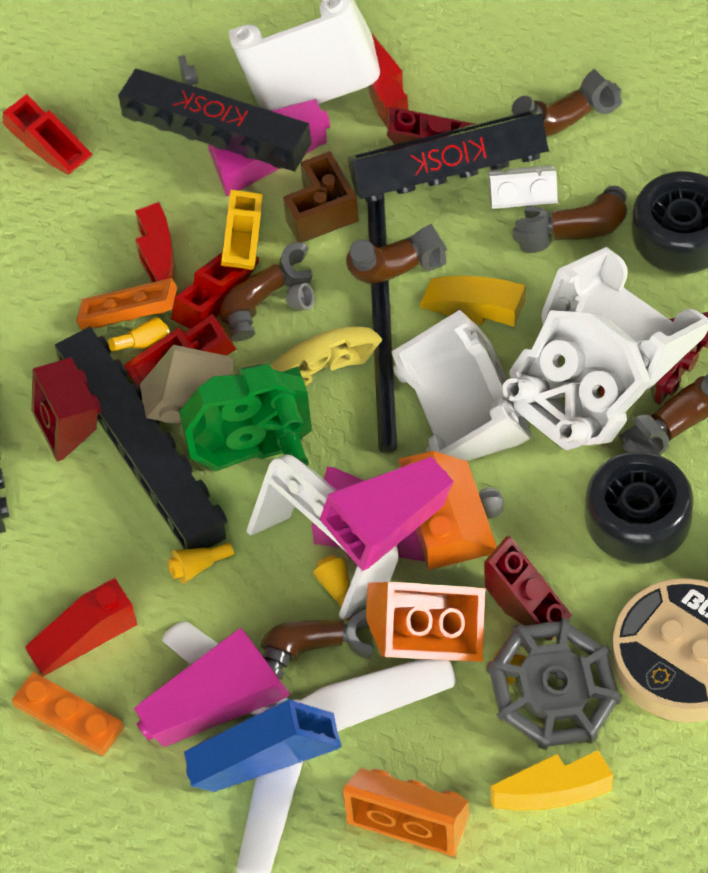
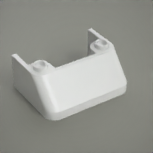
M283 455L276 458L269 464L246 532L252 536L289 519L295 506L344 550L320 521L328 494L337 490L318 473L294 456ZM397 545L369 569L362 571L357 566L338 615L342 620L366 609L368 583L390 582L399 557Z

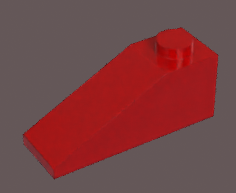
M113 578L83 594L29 642L25 649L43 677L137 626L133 605L116 578Z

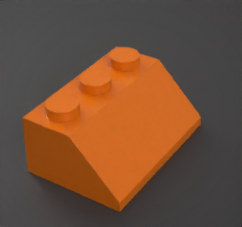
M436 451L398 459L399 468L433 457L454 481L444 506L415 529L428 570L491 555L497 546L468 461Z
M371 582L367 584L366 621L382 657L482 662L485 588L399 582Z
M360 768L345 784L343 790L348 824L455 857L469 819V801L464 800L459 794L451 791L441 793L428 789L425 784L416 780H408L406 782L392 778L389 773L380 769H372L370 771Z

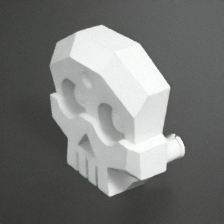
M550 310L533 348L524 349L510 369L511 378L504 382L502 392L505 397H509L508 400L513 401V408L516 412L566 451L583 445L612 442L627 421L625 412L644 393L651 382L637 342L601 314ZM560 355L565 357V364L562 367L558 364ZM600 385L605 390L602 398L597 394V389ZM565 397V404L558 399Z

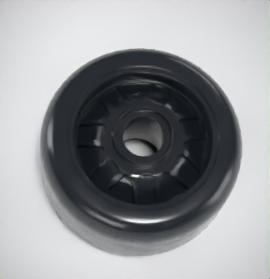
M690 171L669 172L652 179L639 192L633 208L632 236L636 249L652 266L675 274L696 273L708 268L707 176Z
M637 451L612 457L594 472L587 486L585 522L589 535L603 552L623 562L646 564L664 559L683 544L689 533L694 505L692 487L683 471L663 456Z

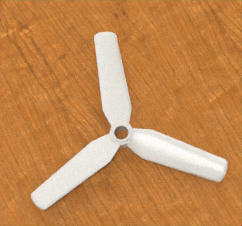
M186 621L173 625L162 637V641L190 665L218 645L217 642ZM419 659L324 686L302 700L295 699L293 701L334 713L339 731L452 688L456 681L455 672L450 660ZM287 698L252 711L249 714L256 716L282 703ZM303 762L256 778L236 873L271 872Z

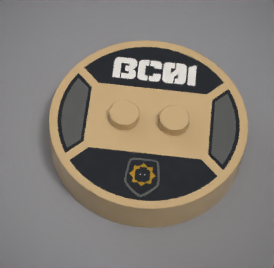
M681 578L653 584L632 597L622 609L615 624L612 662L618 682L625 693L638 706L660 718L689 723L708 720V582L703 580Z

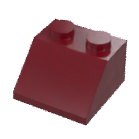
M72 357L33 368L31 412L58 462L64 460L97 429V415L101 414V406L97 396L90 394L86 375L82 369H77Z

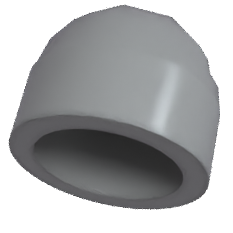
M296 284L288 289L286 303L291 309L302 311L312 308L314 293L309 284Z
M493 487L481 489L479 496L486 517L495 518L499 516L503 511V497L501 493Z

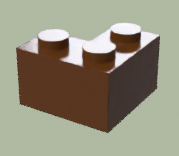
M331 151L300 162L304 189L283 196L286 222L297 242L303 243L358 222L357 197Z

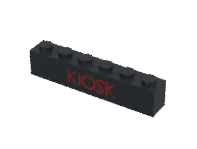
M135 68L118 95L122 116L131 121H139L154 126L161 131L173 132L189 140H197L213 145L217 149H225L241 154L245 158L256 159L271 164L276 168H284L295 172L311 146L308 122Z
M533 109L347 156L355 195L360 199L365 198L366 202L383 199L385 197L384 193L395 190L397 194L412 192L416 190L415 185L428 182V186H435L446 183L447 177L458 174L460 178L475 176L478 174V169L490 166L491 170H498L510 166L509 161L521 159L522 162L540 159V153L548 152L549 148L542 113Z

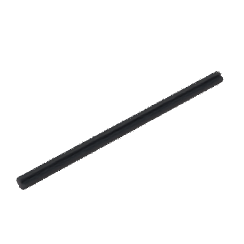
M385 199L367 202L369 241L376 247L387 245ZM388 280L371 284L373 331L382 338V341L374 350L378 448L383 453L394 452L397 449Z

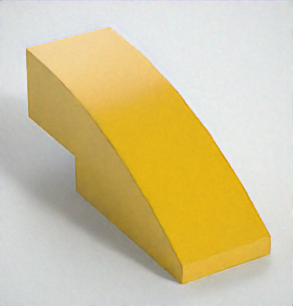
M230 190L221 260L222 266L254 270L263 194Z
M479 276L431 278L420 302V308L448 316L461 310L469 319L479 325H483L485 319L515 327L526 301V285Z
M599 750L566 766L558 754L491 785L490 802L494 808L506 810H544L565 807L612 791L613 773Z

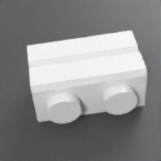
M553 165L506 169L505 172L502 170L488 171L489 199L492 209L558 203L556 170Z

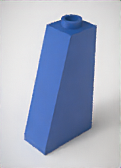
M287 699L184 751L187 765L186 773L190 780V785L216 792L327 754L342 747L334 713Z

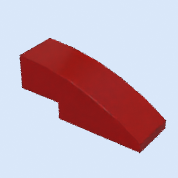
M372 34L380 74L378 79L368 86V90L378 115L387 127V110L389 106L409 110L408 96L403 91L402 70Z
M28 94L3 111L2 124L30 150L61 172L70 175L92 157V153L50 110L45 113Z
M156 202L135 211L138 229L141 237L135 239L137 251L151 282L172 278L174 281L175 262L170 231L160 202Z
M221 252L197 270L194 274L193 284L175 297L171 319L191 329L212 314L217 317L220 314L219 309L224 296L233 287L248 279L254 270L222 266ZM256 256V259H255V267H254V269L256 268V266H257L258 263H259V257H257V256Z
M212 314L185 333L180 327L124 364L132 381L140 389L141 382L172 345L225 356L237 349L223 325Z

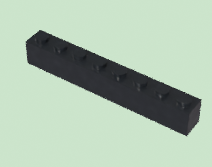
M88 327L54 344L59 361L72 357L77 369L84 371L88 382V390L91 395L95 394L101 406V414L97 415L98 422L183 549L210 548L227 539L224 524L228 523L224 511L219 504L212 505L208 499L210 498V493L205 483L201 479L195 480L192 475V466L184 454L179 456L175 451L176 444L168 430L162 432L158 426L160 424L159 420L146 418L140 389L135 382L130 384L125 378L127 373L119 359H112L110 356L111 350L106 339L102 335L97 337L92 328Z

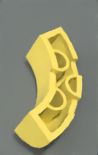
M346 326L335 328L297 344L277 358L270 366L280 372L298 366L305 386L312 382L313 378L311 375L328 366L333 371L349 365H364L380 344L382 338L371 328Z

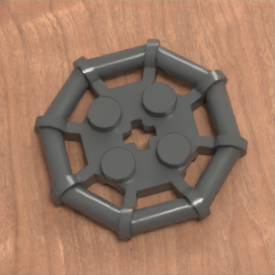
M561 618L560 621L526 626L519 623L513 626L510 636L493 661L487 663L486 672L490 674L498 708L496 716L500 721H506L536 742L539 749L547 750L550 746L584 741L591 744L597 740V733L614 707L621 703L622 695L617 691L609 658L611 651L607 646H601L570 624V620L566 618ZM556 636L557 642L556 644L538 646L533 639ZM567 640L589 656L584 658L581 655L576 656L570 652L571 648L567 646ZM520 646H523L528 656L521 666L509 664ZM595 663L601 687L594 685L590 666ZM550 674H554L557 680L563 681L564 685H561L558 690H553L552 687L548 686L547 681L550 678ZM506 676L516 678L520 698L513 703L511 702ZM590 697L599 699L600 703L588 720L582 709ZM525 706L533 716L544 719L542 728L523 716L518 710ZM572 718L578 726L577 728L552 731L554 721Z

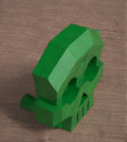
M258 364L238 369L239 375L213 376L198 387L179 411L183 435L190 458L215 472L254 457L264 459L282 453L284 455H292L305 465H309L301 441L303 437L312 431L308 392L298 366L280 372L273 369L270 364Z

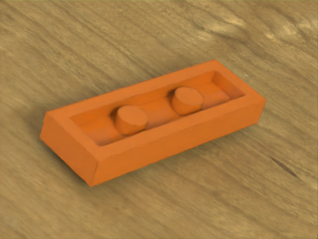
M169 278L82 299L76 322L81 330H84L88 327L101 328L108 324L131 321L151 314L164 313L172 310L177 286L173 279Z
M35 672L31 673L12 698L13 705L16 708L101 756L106 754L124 729L123 721Z

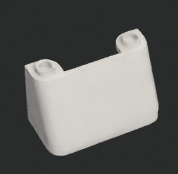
M322 0L320 4V18L265 38L262 37L258 27L250 24L228 31L230 43L260 108L273 111L316 99L317 103L320 104L368 87L378 79L380 69L373 37L354 0Z
M607 247L559 268L542 310V323L544 324L550 310L601 314L637 342L651 382L646 390L656 384L694 348L708 331V318L694 309H686L678 313L674 322H672L625 289L623 286L627 279V266L620 256Z
M461 310L391 351L396 362L393 370L397 378L403 384L408 382L415 389L432 430L433 436L428 438L429 446L426 447L427 452L436 451L470 461L519 446L532 438L526 419L514 410L513 401L508 400L509 397L503 395L502 387L508 378L491 341Z

